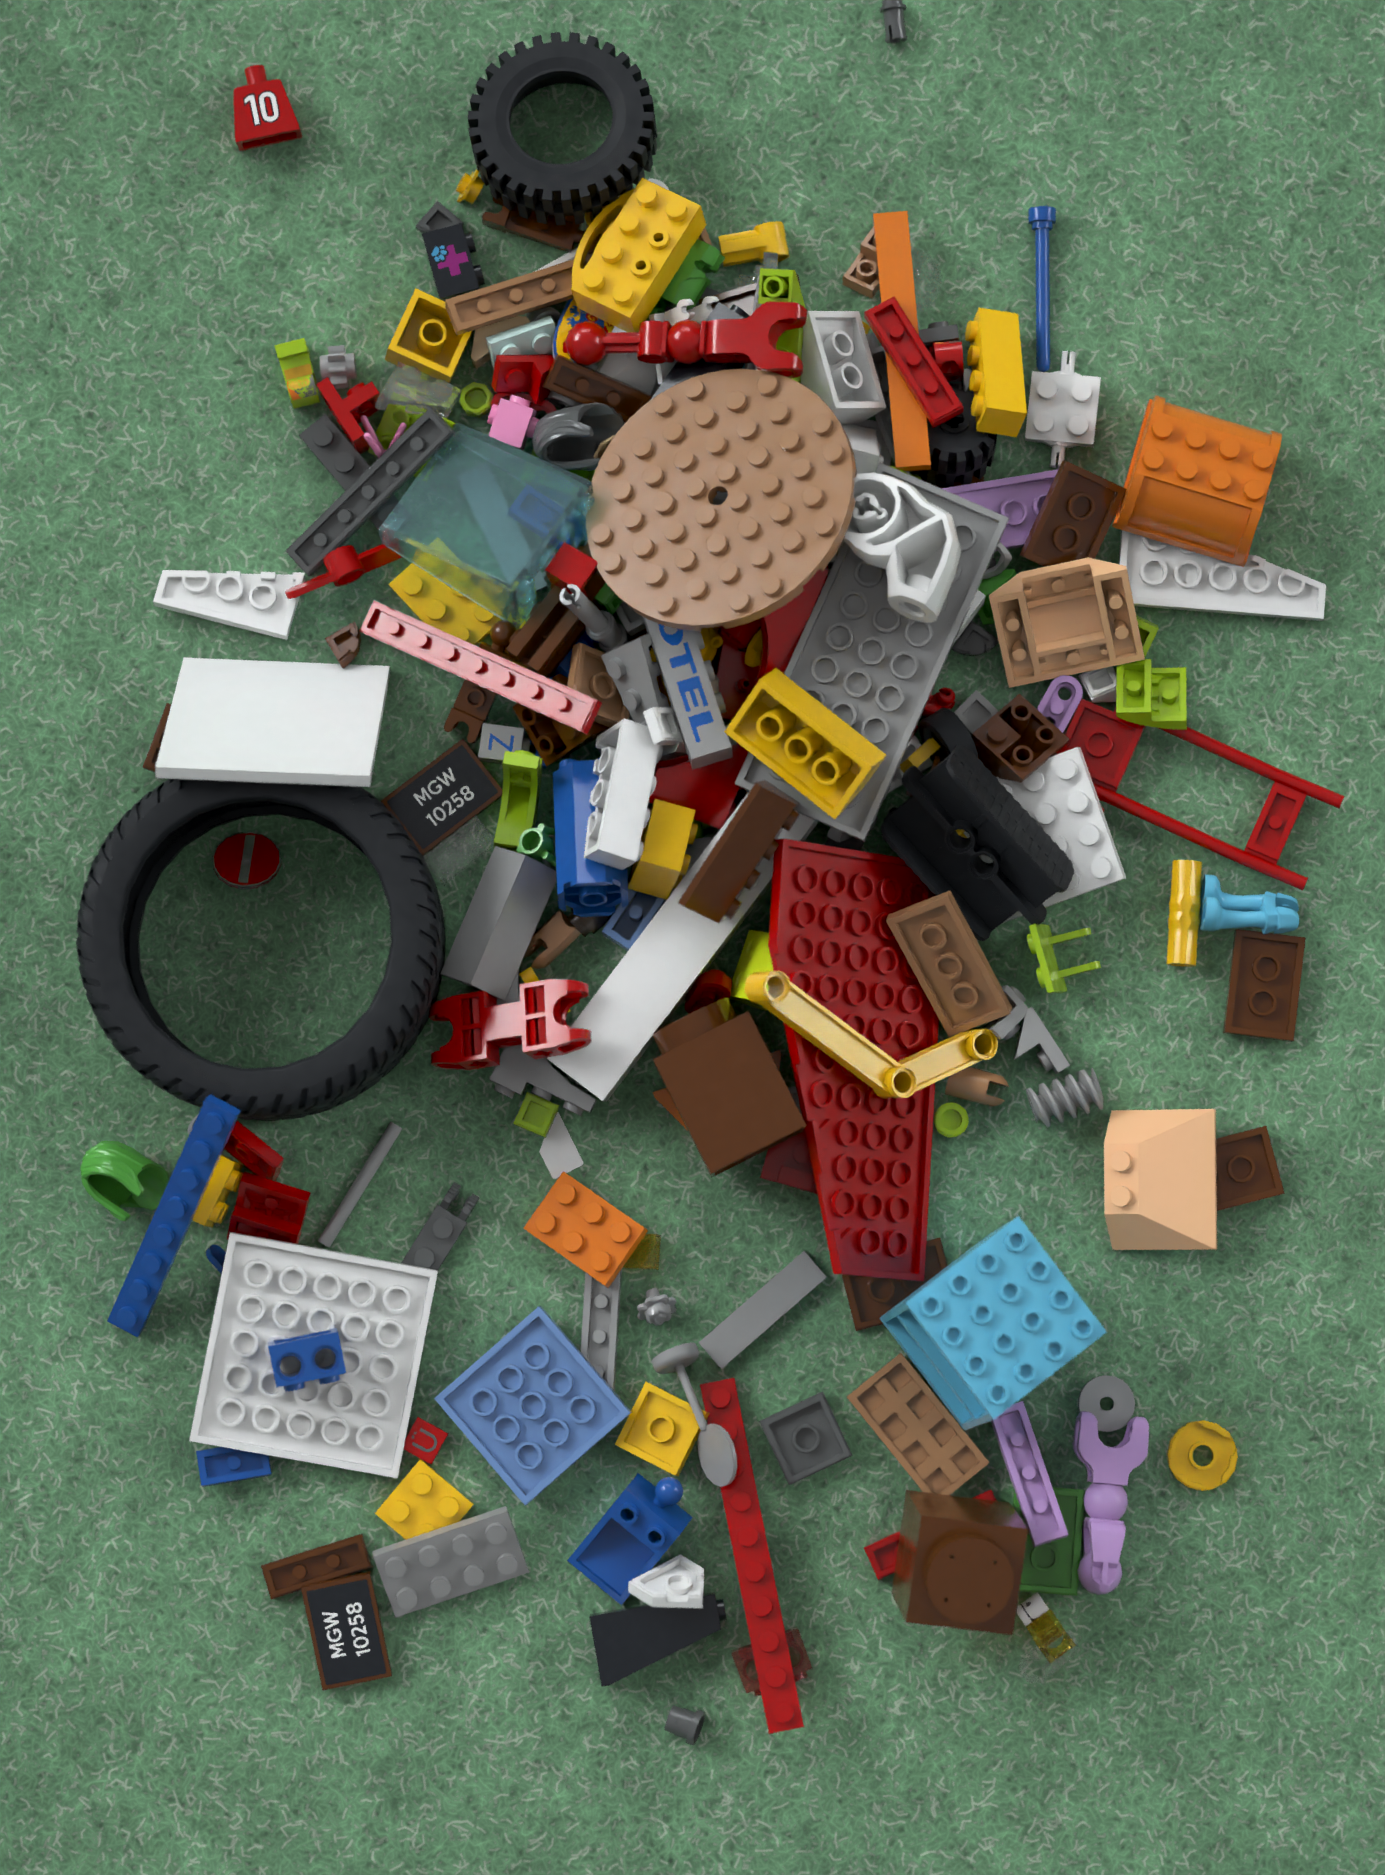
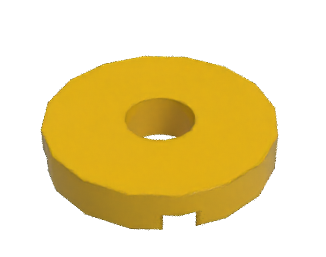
M1201 1420L1189 1422L1175 1432L1169 1441L1167 1459L1169 1469L1176 1480L1188 1488L1205 1491L1215 1489L1228 1481L1235 1471L1238 1454L1235 1442L1227 1430L1217 1423ZM1200 1445L1209 1447L1212 1452V1459L1205 1466H1199L1193 1460V1451Z

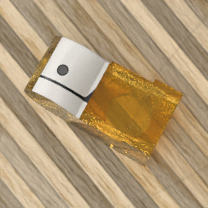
M1038 1592L1017 1606L1016 1612L1050 1664L1076 1646L1057 1616L1047 1606ZM1063 1636V1640L1059 1646L1055 1648L1047 1647L1051 1643L1056 1641L1058 1638Z

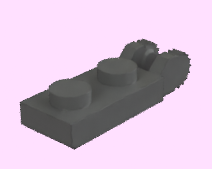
M454 1182L440 1206L437 1204L401 1263L438 1271L466 1227V1220L477 1204L479 1197L475 1194L468 1197L463 1205L464 1208L457 1217L447 1211L452 1201L460 1193L461 1186Z

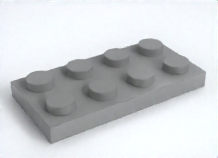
M507 1506L373 1551V1558L395 1617L529 1573L528 1565Z

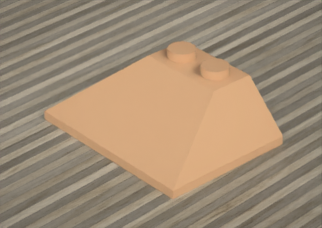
M1088 557L1022 571L989 595L1009 688L1050 680L1062 675L1069 676L1145 660L1127 567L1124 565Z
M1216 1109L1111 1110L1104 1141V1215L1112 1250H1217Z

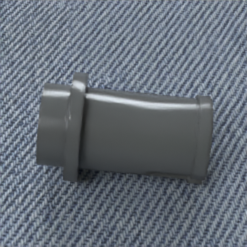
M883 0L882 7L879 8L880 13H883L886 43H899L900 39L902 42L907 40L903 12L907 8L902 0Z

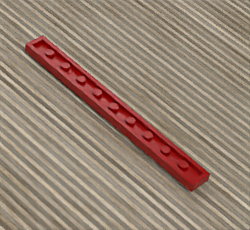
M735 1378L700 1384L705 1411L710 1413L707 1418L708 1425L712 1423L721 1425L728 1432L737 1455L736 1476L731 1484L722 1486L720 1489L769 1734L803 1728L804 1723Z

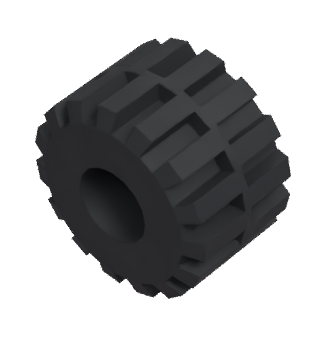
M950 384V386L964 406V412L934 428L927 419L931 470L914 471L918 476L926 473L928 475L927 482L936 485L938 480L945 482L944 488L954 487V482L959 481L962 485L972 484L973 476L978 479L982 478L986 474L987 466L991 467L996 447L997 434L979 432L976 429V417L971 415L974 391H970L969 386L966 391L959 390V384Z

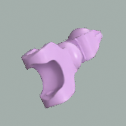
M1081 1411L1076 1417L1073 1450L1077 1458L1087 1468V1481L1093 1483L1088 1487L1084 1496V1508L1089 1517H1085L1082 1524L1083 1558L1078 1567V1577L1082 1586L1087 1591L1101 1595L1113 1591L1120 1583L1122 1577L1119 1559L1126 1527L1124 1521L1119 1519L1126 1512L1128 1505L1127 1493L1122 1485L1128 1486L1129 1474L1147 1457L1149 1424L1145 1417L1136 1416L1130 1419L1126 1426L1123 1441L1117 1446L1108 1447L1099 1439L1096 1417L1090 1412Z

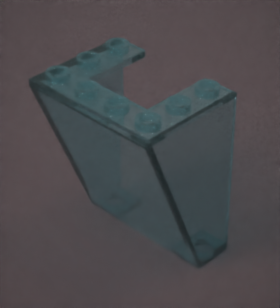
M457 422L453 427L456 434L431 457L378 529L381 543L495 616L511 622L518 629L524 621H528L530 612L537 603L534 577L540 569H546L555 556L553 551L560 541L564 543L570 538V544L575 548L578 547L582 540L587 541L586 514L595 500L591 496L593 494V484L579 475Z

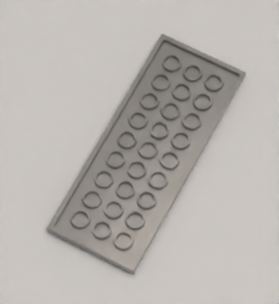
M880 462L875 473L892 476L912 485L928 502L951 514L954 519L961 554L955 578L938 618L935 622L923 623L909 619L895 611L888 602L886 569L868 565L852 551L850 546L843 542L784 674L887 756L868 783L835 820L750 752L735 781V785L751 791L756 782L765 779L800 803L795 810L798 813L864 842L1009 521V518Z

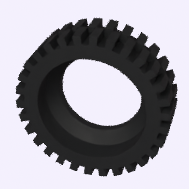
M560 32L551 33V42L544 44L541 35L532 37L533 47L526 49L523 41L515 44L516 55L513 57L505 50L498 56L500 68L491 62L485 69L487 80L480 77L476 84L478 95L472 93L470 99L472 111H468V130L477 169L480 170L481 179L485 186L489 185L491 194L496 200L502 196L504 206L510 211L517 205L519 216L529 219L531 212L535 211L537 222L547 224L549 215H554L556 225H566V216L574 215L575 224L585 223L583 213L592 212L593 218H595L602 211L603 206L611 204L619 198V195L632 190L633 184L637 185L641 178L645 179L644 170L650 172L653 165L652 155H656L657 128L652 95H650L646 79H642L641 70L636 64L630 66L629 56L623 51L616 57L615 46L607 41L603 48L599 49L598 38L590 35L586 44L581 43L579 33L570 32L569 41H562ZM563 83L581 84L602 92L612 108V125L603 144L588 157L567 164H551L531 157L516 143L511 133V114L515 106L529 94L546 86Z

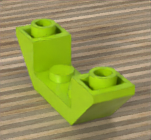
M760 268L758 304L766 302H795L805 307L796 271ZM803 327L785 331L778 338L777 350L793 352L802 361ZM800 376V377H797V378H791V379H793V380L799 382L801 376Z

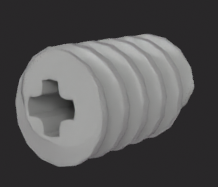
M1092 1067L1091 1077L1084 1070L1078 1071V1082L1071 1074L1065 1076V1086L1056 1078L1052 1080L1051 1091L1044 1083L1039 1084L1038 1095L1031 1087L1026 1089L1029 1105L1036 1123H1038V1120H1041L1047 1128L1051 1127V1116L1053 1115L1060 1123L1064 1122L1065 1111H1068L1073 1119L1077 1118V1107L1079 1106L1086 1114L1090 1113L1091 1102H1094L1100 1110L1103 1109V1094Z

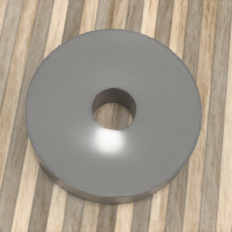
M1103 1375L1091 1379L1083 1386L1078 1397L1079 1413L1081 1411L1090 1412L1096 1417L1098 1431L1112 1432L1121 1429L1130 1421L1135 1409V1399L1132 1390L1123 1380L1114 1376ZM1104 1397H1109L1113 1401V1406L1109 1410H1103L1100 1406V1401Z

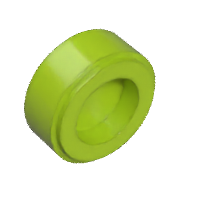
M950 1102L941 1105L936 1110L933 1122L939 1134L944 1137L953 1138L961 1135L966 1130L969 1117L961 1105Z

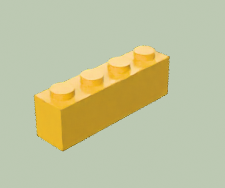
M979 307L974 320L968 321L965 331V340L970 341L967 365L972 366L969 390L974 391L971 415L976 417V429L979 432L1017 437L1027 415L1019 317L1017 313Z

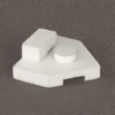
M680 1554L629 1581L628 1592L651 1607L703 1608L704 1569Z

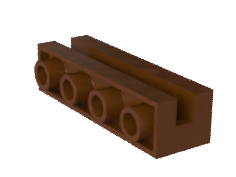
M588 542L585 546L578 548L579 551L592 558ZM597 569L584 588L588 596L587 598L601 611L602 609L594 597L606 582ZM551 584V590L544 600L534 605L530 612V618L522 629L519 628L512 634L509 639V646L506 648L516 662L547 678L551 677L573 648V645L576 644L586 631V625L567 606L562 604L559 598L562 589L554 584Z

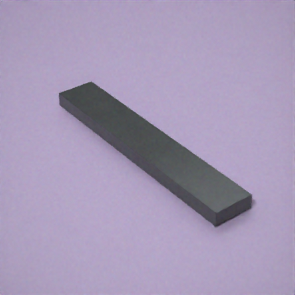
M430 407L286 550L287 554L308 576H312L324 564L323 558L331 551L341 547L456 432L434 408Z

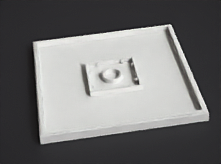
M183 658L155 766L156 778L370 787L390 679V666L349 664L342 668L340 664Z

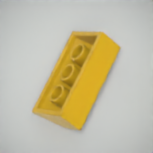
M777 668L758 681L724 731L834 820L838 818L868 783L887 756Z

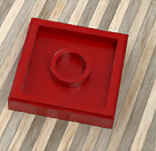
M236 1121L224 1150L255 1175L275 1181L280 1174L284 1158L239 1121Z

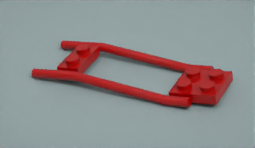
M1081 699L1065 734L1069 738V742L1057 754L1081 747L1100 801L1234 862L1302 891L1304 890L1308 881L1307 877L1276 864L1307 795L1336 808H1340L1345 796L1283 771L1189 727L1187 729L1158 728L1274 781L1246 844V848L1243 851L1117 793L1116 791L1137 748L1145 726L1117 718L1116 707L1113 712Z

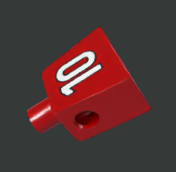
M263 65L247 67L244 70L247 85L236 87L233 90L235 141L239 151L303 138L281 79L267 81Z

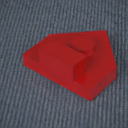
M805 1131L768 1149L760 1178L817 1194Z

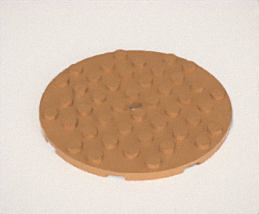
M729 369L706 373L672 386L643 405L620 428L607 446L593 475L586 506V532L592 558L598 563L596 567L610 589L624 603L630 606L633 611L648 620L680 630L701 631V628L723 626L725 629L750 623L774 612L803 592L802 586L818 570L823 571L845 537L855 506L853 495L855 477H857L855 457L850 440L835 414L817 394L801 383L777 373L755 369ZM717 491L728 493L727 499L722 504L713 505V499L717 495Z

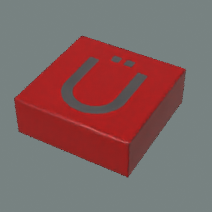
M417 1417L405 1439L403 1449L432 1465L449 1433Z

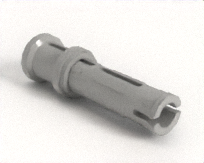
M567 585L572 594L565 588L561 590L559 598L562 604L567 606L586 625L588 636L592 640L598 641L599 646L604 652H608L628 642L629 635L627 630L622 625L616 624L615 618L609 612L600 611L581 592L577 585Z

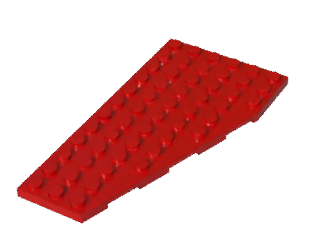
M775 839L779 846L774 852L768 943L773 971L785 973L790 982L897 1062L937 1044L939 1018L886 922L889 914L936 895L928 889L926 884L912 872L913 870L900 857L791 839ZM784 1023L801 1113L807 1125L805 1133L833 1274L924 1281L935 1083L916 1091L908 1098H881L877 1096L873 1088Z

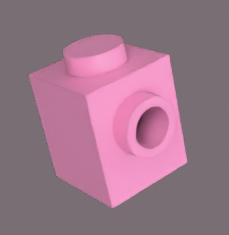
M511 395L510 400L501 398L499 405L493 404L487 423L492 425L488 438L524 451L528 437L533 438L536 423L540 420L535 418L536 411L529 407L531 401Z

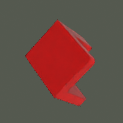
M564 542L546 567L545 572L549 581L560 589L565 588L572 594L567 585L574 584L588 597L584 587L597 570L596 566L598 563L593 558Z

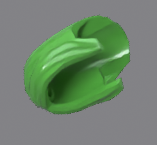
M101 1141L87 1150L80 1166L82 1184L86 1191L98 1203L107 1208L114 1217L121 1221H127L131 1217L122 1208L156 1209L170 1180L168 1172L161 1165L146 1158L135 1149L117 1141Z

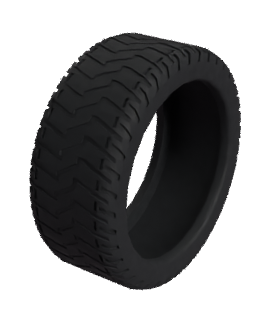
M168 779L143 796L115 825L114 830L108 834L102 844L99 855L94 858L87 876L88 881L85 882L80 901L81 908L78 911L77 934L79 935L76 939L78 961L80 962L79 971L84 989L87 990L86 997L94 1015H97L98 1024L108 1039H111L114 1048L126 1061H129L136 1071L146 1079H149L155 1086L180 1100L198 1107H202L204 1100L211 1094L241 1110L239 1119L277 1121L280 1119L303 1118L307 1115L328 1111L334 1106L337 1107L356 1098L358 1094H362L377 1084L382 1077H385L399 1064L401 1058L414 1045L417 1037L426 1025L431 1005L435 1003L439 993V985L442 980L441 971L445 964L446 935L444 931L443 909L435 881L422 854L402 824L381 801L363 787ZM283 815L314 821L348 839L367 856L379 875L389 905L391 946L384 978L368 1010L343 1037L316 1055L279 1067L245 1069L211 1062L195 1054L172 1034L151 1003L141 972L139 942L146 903L161 873L182 849L215 827L245 817Z

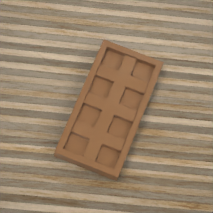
M899 1353L846 1396L922 1492L951 1495L990 1463L902 1353Z

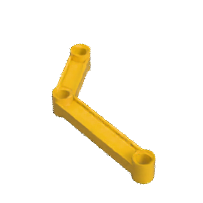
M781 971L754 972L748 976L744 985L746 996L751 1002L763 1006L873 1088L877 1096L881 1098H908L916 1091L982 1060L991 1059L995 1056L998 1049V1039L991 1030L969 1029L897 1062L790 982L785 973ZM767 982H768V985H769V991H768V992H767V990H766V984H767Z

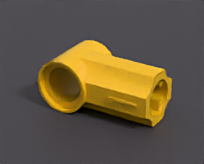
M780 221L762 223L749 231L718 236L720 252L725 257L723 267L754 261L769 264L789 258L784 223Z

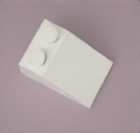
M807 311V320L803 326V373L801 375V384L817 394L829 406L841 424H860L887 408L859 311Z

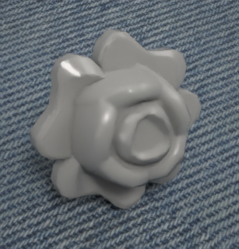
M656 1288L647 1290L645 1302L637 1306L639 1311L637 1317L639 1320L646 1319V1322L649 1324L662 1325L665 1321L671 1319L672 1313L676 1312V1299L668 1297L666 1294L660 1295L659 1290Z

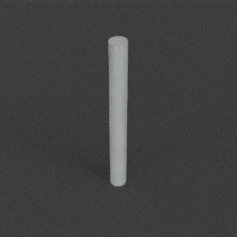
M393 1122L389 1123L318 1239L319 1242L330 1248L403 1128Z

